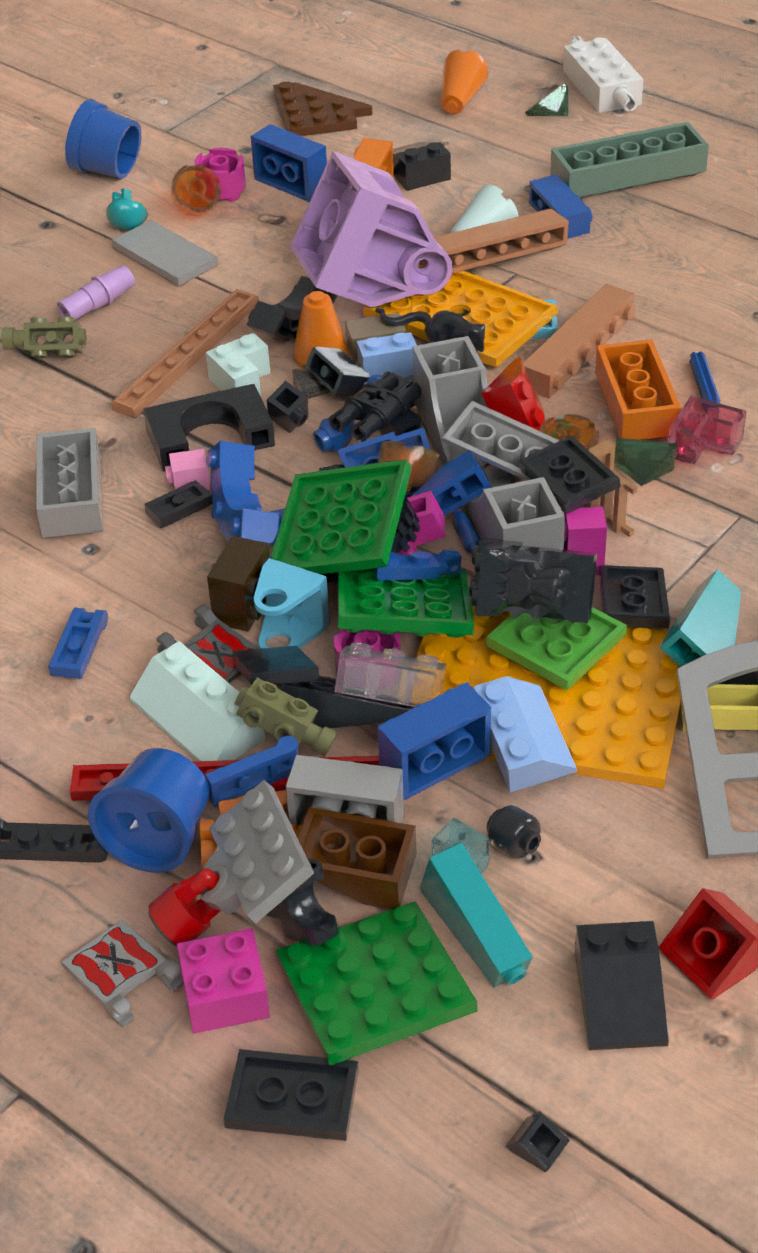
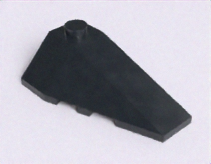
M319 675L317 681L281 685V691L294 698L306 701L309 706L318 710L313 723L323 729L325 726L331 729L383 723L419 705L418 703L388 694H377L375 697H371L367 688L361 686L342 688L340 687L341 680Z

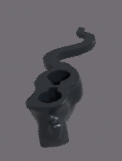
M377 307L375 312L380 314L381 322L388 326H402L414 321L422 322L425 325L424 332L432 343L468 336L477 352L484 351L486 325L471 323L452 311H439L432 318L423 311L411 312L397 318H392L385 315L383 308Z

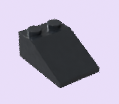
M418 142L394 148L393 176L406 191L451 180V153L441 142Z
M654 921L576 925L575 959L589 1051L668 1046L669 1039L660 953Z

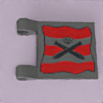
M204 604L200 605L194 610V614L198 616L194 622L197 627L203 630L184 645L223 679L231 683L242 674L233 663L232 651L260 648L220 621L209 607ZM164 632L156 638L157 642L160 643L157 647L158 653L177 643L168 632Z

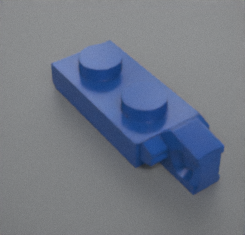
M442 550L439 554L434 553L433 555L424 551H415L412 555H398L391 552L387 567L371 568L378 581L439 579L440 574H460L462 556L458 551Z

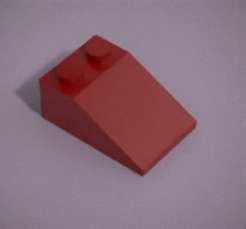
M515 358L481 394L489 409L541 431L546 425L543 406L521 358Z

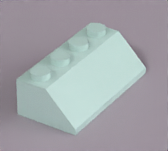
M180 641L152 657L130 695V702L196 761L235 760L265 740L264 729L250 727L245 724L243 718L236 715L239 707L234 705L240 692ZM251 712L254 717L259 718L256 713Z

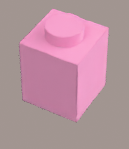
M205 449L169 454L171 466H165L168 484H174V489H177L196 480L206 490H211Z

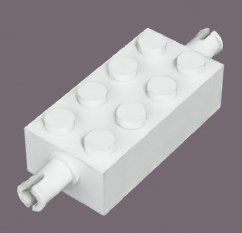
M574 36L571 38L569 45L564 46L563 72L598 113L622 108L629 112V109L633 111L637 105H642L643 78L607 38L599 37L593 41L584 42L580 36H577V39Z

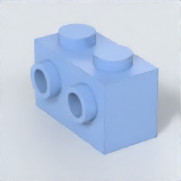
M397 333L391 336L371 337L366 340L357 341L358 365L363 370H366V373H369V378L373 375H383L386 371H390V374L392 372L395 375L398 374L402 378L413 375L412 347L417 345L412 333Z

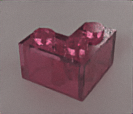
M690 396L669 428L667 457L695 465L705 448L719 453L734 455L744 437L747 411Z

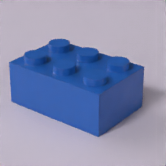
M272 124L251 135L254 180L310 202L327 165L326 146Z
M467 682L449 689L443 694L377 726L379 766L403 769L404 801L491 756V706Z

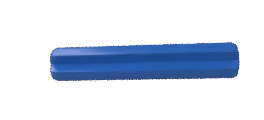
M701 351L698 353L692 352L689 362L704 407L708 411L712 409L718 410L721 400L705 354Z

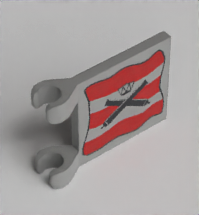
M123 919L61 961L62 966L108 1010L121 1027L134 1020L133 1014L130 1013V1002L123 996L154 974L158 975L170 991H174L184 984L183 980L178 976L181 973L179 966L173 961L165 959Z

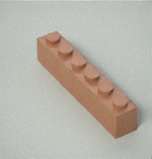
M547 209L436 236L434 239L447 252L452 261V273L566 245L569 220L554 210ZM421 260L420 265L426 267L427 260Z
M605 284L523 363L537 395L550 399L558 390L564 387L565 383L572 376L578 373L579 369L586 362L592 359L597 351V345H606L607 341L614 334H617L628 320L630 321L636 311L633 292Z

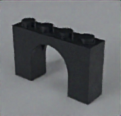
M255 384L143 408L146 430L163 472L166 471L165 466H171L169 454L189 451L186 435L203 425L222 424L229 426L239 433L243 444L255 446V450L275 446L273 422Z

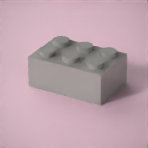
M296 755L286 785L290 824L298 826L303 824L309 807L403 823V769Z

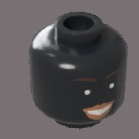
M509 805L497 809L489 817L486 826L488 841L495 849L510 858L520 859L535 852L539 847L541 827L540 822L533 815L517 806Z

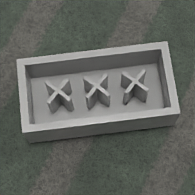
M96 428L36 434V511L42 538L103 531L101 459Z

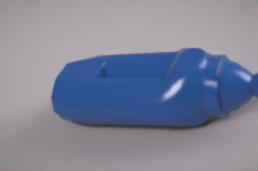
M458 510L453 515L454 525L463 542L464 549L473 553L474 545L479 546L480 537L475 532L465 512Z

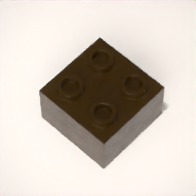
M232 535L207 576L211 611L230 628L249 632L255 620L258 621L262 615L254 606V595L262 567L269 558L272 559V557H269L268 543ZM266 596L261 601L263 604L266 603Z

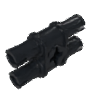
M386 371L376 381L365 383L362 389L354 396H349L345 400L344 406L329 417V423L334 430L338 429V432H341L350 423L359 420L357 424L352 426L351 432L356 440L366 441L374 432L386 429L391 421L398 416H402L406 412L407 406L421 396V388L416 382L413 383L410 380L401 389L392 392L393 389L398 387L399 379L393 372L390 374V371Z

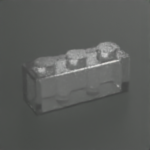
M358 642L351 643V646H346L340 652L335 692L416 707L442 694L447 664L438 662L439 659L430 655H419L418 658L407 657L404 651L398 649H385L384 652L371 650V645Z

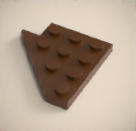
M289 81L273 85L274 96L285 130L300 136L357 129L356 117L372 115V105L314 87Z

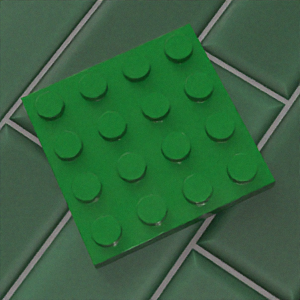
M403 459L295 474L271 554L272 559L317 574L387 567L412 470L409 461Z
M371 569L338 572V628L349 632L378 630L383 634H395L398 631L412 632L418 636L437 633L446 634L453 638L473 635L474 618L466 569H460V574H440L439 579L378 581Z
M416 901L338 928L339 935L317 946L297 942L275 950L277 962L330 1066L478 1012L476 998Z

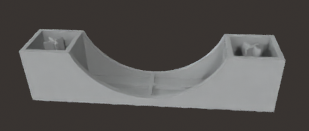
M468 336L412 347L413 383L416 382L422 391L421 396L414 400V404L444 465L465 452L442 442V437L471 401L487 407L481 394L488 387L486 368ZM476 458L492 488L483 489L481 495L463 506L480 540L489 538L523 542L524 546L564 549L565 516L545 478L541 477L521 482L517 476L491 464L484 468L483 466L487 463Z

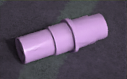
M125 265L115 270L112 269L101 276L96 275L91 279V282L57 303L58 311L62 317H73L75 321L103 305L109 306L115 298L135 286L134 276Z

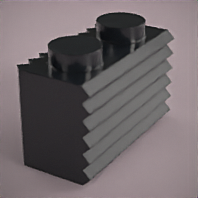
M313 347L305 367L334 396L341 398L354 396L369 379V373H366V370L360 368V365H357L350 357H347V354H344L341 349Z

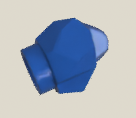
M329 418L323 419L318 430L313 432L318 448L325 453L329 450L338 451V449L347 447L353 437L351 428L355 425V422L353 421L343 431L338 432V429L334 430L331 427Z

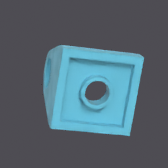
M269 558L262 567L254 595L256 610L265 615L258 640L259 648H269L266 642L274 636L287 637L291 641L288 646L297 645L301 648L323 633L330 624L326 576ZM265 596L267 606L261 602Z

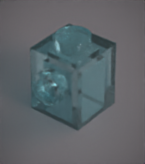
M453 817L431 840L432 856L462 842L479 871L483 873L490 862L489 837Z

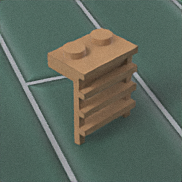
M606 439L588 450L619 477L621 487L615 489V493L613 490L584 506L586 508L603 507L606 523L608 522L612 525V531L616 534L621 531L630 537L634 535V529L625 524L628 492L631 494L636 493L638 487L614 472L615 444Z

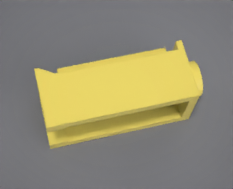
M716 684L707 689L714 729L758 730V685ZM681 704L682 731L686 732Z

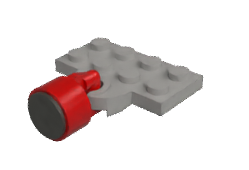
M265 780L254 789L249 790L243 799L228 812L220 815L216 822L209 827L218 849L207 860L204 868L178 884L173 883L149 904L148 914L153 925L172 945L177 947V943L195 940L211 926L210 920L220 911H224L229 915L237 911L241 905L246 916L257 923L314 874L274 788ZM200 893H203L204 895L199 900H197L196 897Z

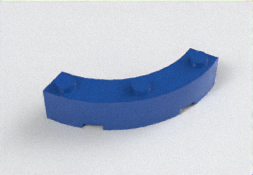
M219 441L209 449L206 459L207 467H211L212 518L216 519L220 532L227 540H230L233 535L268 543V547L274 546L278 534L279 513L262 511L258 495L251 493L249 480L255 479V446Z

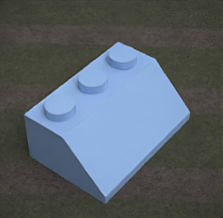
M506 676L474 686V690L491 706V748L510 793L577 772L575 763L540 685Z

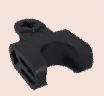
M307 858L314 874L273 908L267 916L281 921L285 937L311 946H317L336 937L340 933L335 916L326 912L321 907L314 894L313 883L317 880L325 879L322 864L320 861Z

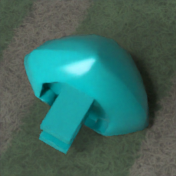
M123 188L121 193H112V202L107 207L106 216L110 224L116 228L132 230L146 221L148 211L142 203L132 201L131 190Z

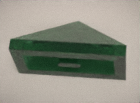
M563 84L525 112L526 115L568 116L567 84Z
M616 438L614 465L640 486H643L674 470L676 443Z

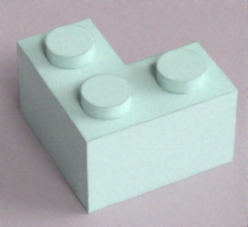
M256 334L244 335L237 340L206 352L209 380L220 391L255 384L261 396L259 378L270 374L268 345Z

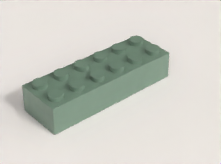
M683 122L552 148L550 175L557 174L579 198L592 194H603L617 189L624 190L632 186L648 185L651 182L672 180L676 177L693 176L696 173L705 172L709 145L689 122Z

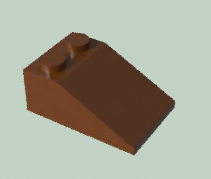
M309 807L298 840L306 857L320 861L322 864L325 879L317 880V882L365 905L387 909L400 907L417 854L416 826Z

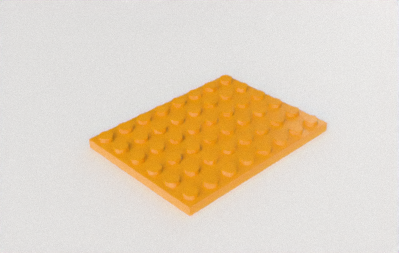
M472 606L474 618L473 635L453 638L446 634L431 633L430 635L423 636L402 699L422 704L465 682L474 689L476 685L506 676L540 685L577 768V772L572 774L661 789L665 788L681 706L676 675L677 668L680 666L659 648L669 631L627 627L626 636L568 690L486 646V637L511 615L510 612L505 611L499 616H476V606ZM491 748V756L485 759L497 761Z

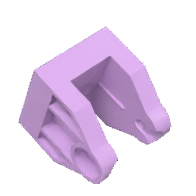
M332 151L290 245L291 250L314 286L370 307L415 294L429 295L442 289L450 280L453 270L452 261L442 246L435 241L419 209L412 201L403 197L398 185L388 172ZM427 260L426 267L418 268L419 261Z

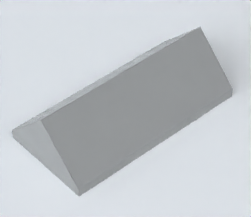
M471 401L442 437V442L463 452L471 450L476 458L526 481L531 479L520 470L519 461L560 441L474 401Z

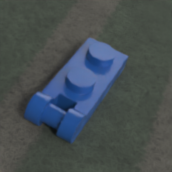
M75 607L48 666L51 676L83 678L100 634L107 626L108 613L106 610L86 612L85 608Z
M284 736L278 740L277 745L205 774L210 791L209 800L212 805L217 807L220 801L239 798L249 790L254 789L263 780L268 784H272L289 777L295 757L299 752L297 739L292 736Z

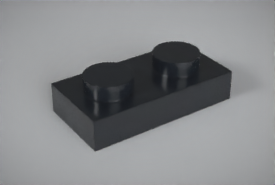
M194 480L144 505L146 514L162 529L213 503L212 495L199 482Z

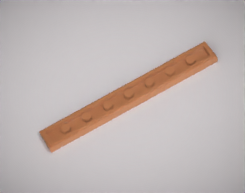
M238 289L232 292L111 402L112 411L134 419L144 411L143 408H147L255 308L259 301L258 296Z

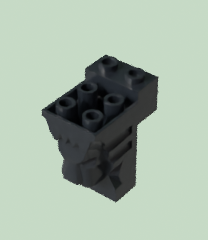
M483 538L479 541V546L474 545L472 553V564L475 565L476 578H471L469 593L470 597H472V606H476V616H499L507 611L512 614V617L529 613L532 618L546 617L564 619L570 622L588 623L592 613L598 553L524 546L523 542Z

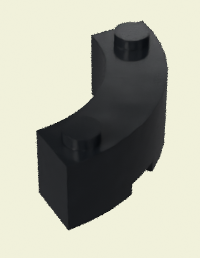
M301 276L293 291L280 303L270 305L258 301L255 308L250 312L246 325L257 332L283 341H290V339L296 338L303 300L307 295L314 291H321L331 297L333 304L337 295L316 288L310 278Z

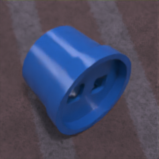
M94 99L84 101L77 109L71 121L66 138L65 158L68 167L71 170L83 173L92 171L120 179L125 178L132 170L139 154L141 145L140 124L109 110L106 105Z
M147 749L139 753L117 778L109 781L91 800L88 809L90 828L100 845L123 864L144 872L161 873L171 871L185 861L195 838V828L209 801V785L201 770L185 756L168 749Z

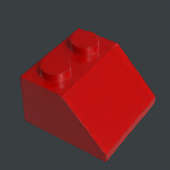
M702 888L659 945V949L710 999H715L757 969L758 924L723 892Z

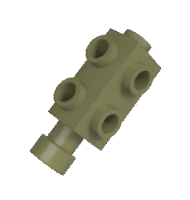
M34 317L30 318V323H23L24 330H15L14 327L2 328L1 332L4 350L24 346V351L31 354L32 358H47L48 353H58L59 357H75V353H83L82 345H86L87 342L86 329L82 328L79 322H74L73 317H58V322H47V318ZM67 335L73 336V341L70 344H66L64 341ZM45 336L46 342L41 345L38 344V338Z
M259 678L254 681L250 688L244 686L234 705L239 707L236 715L243 718L246 725L264 729L273 734L277 741L284 736L295 737L298 741V746L303 741L313 747L312 751L323 757L327 755L338 732L327 726L323 729L313 723L318 710L309 706L306 701L294 698L278 689L273 683ZM251 712L256 713L259 718L254 717ZM282 729H286L289 734H285Z

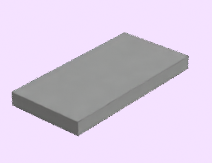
M149 220L112 240L113 248L178 286L218 265L215 255L153 220Z

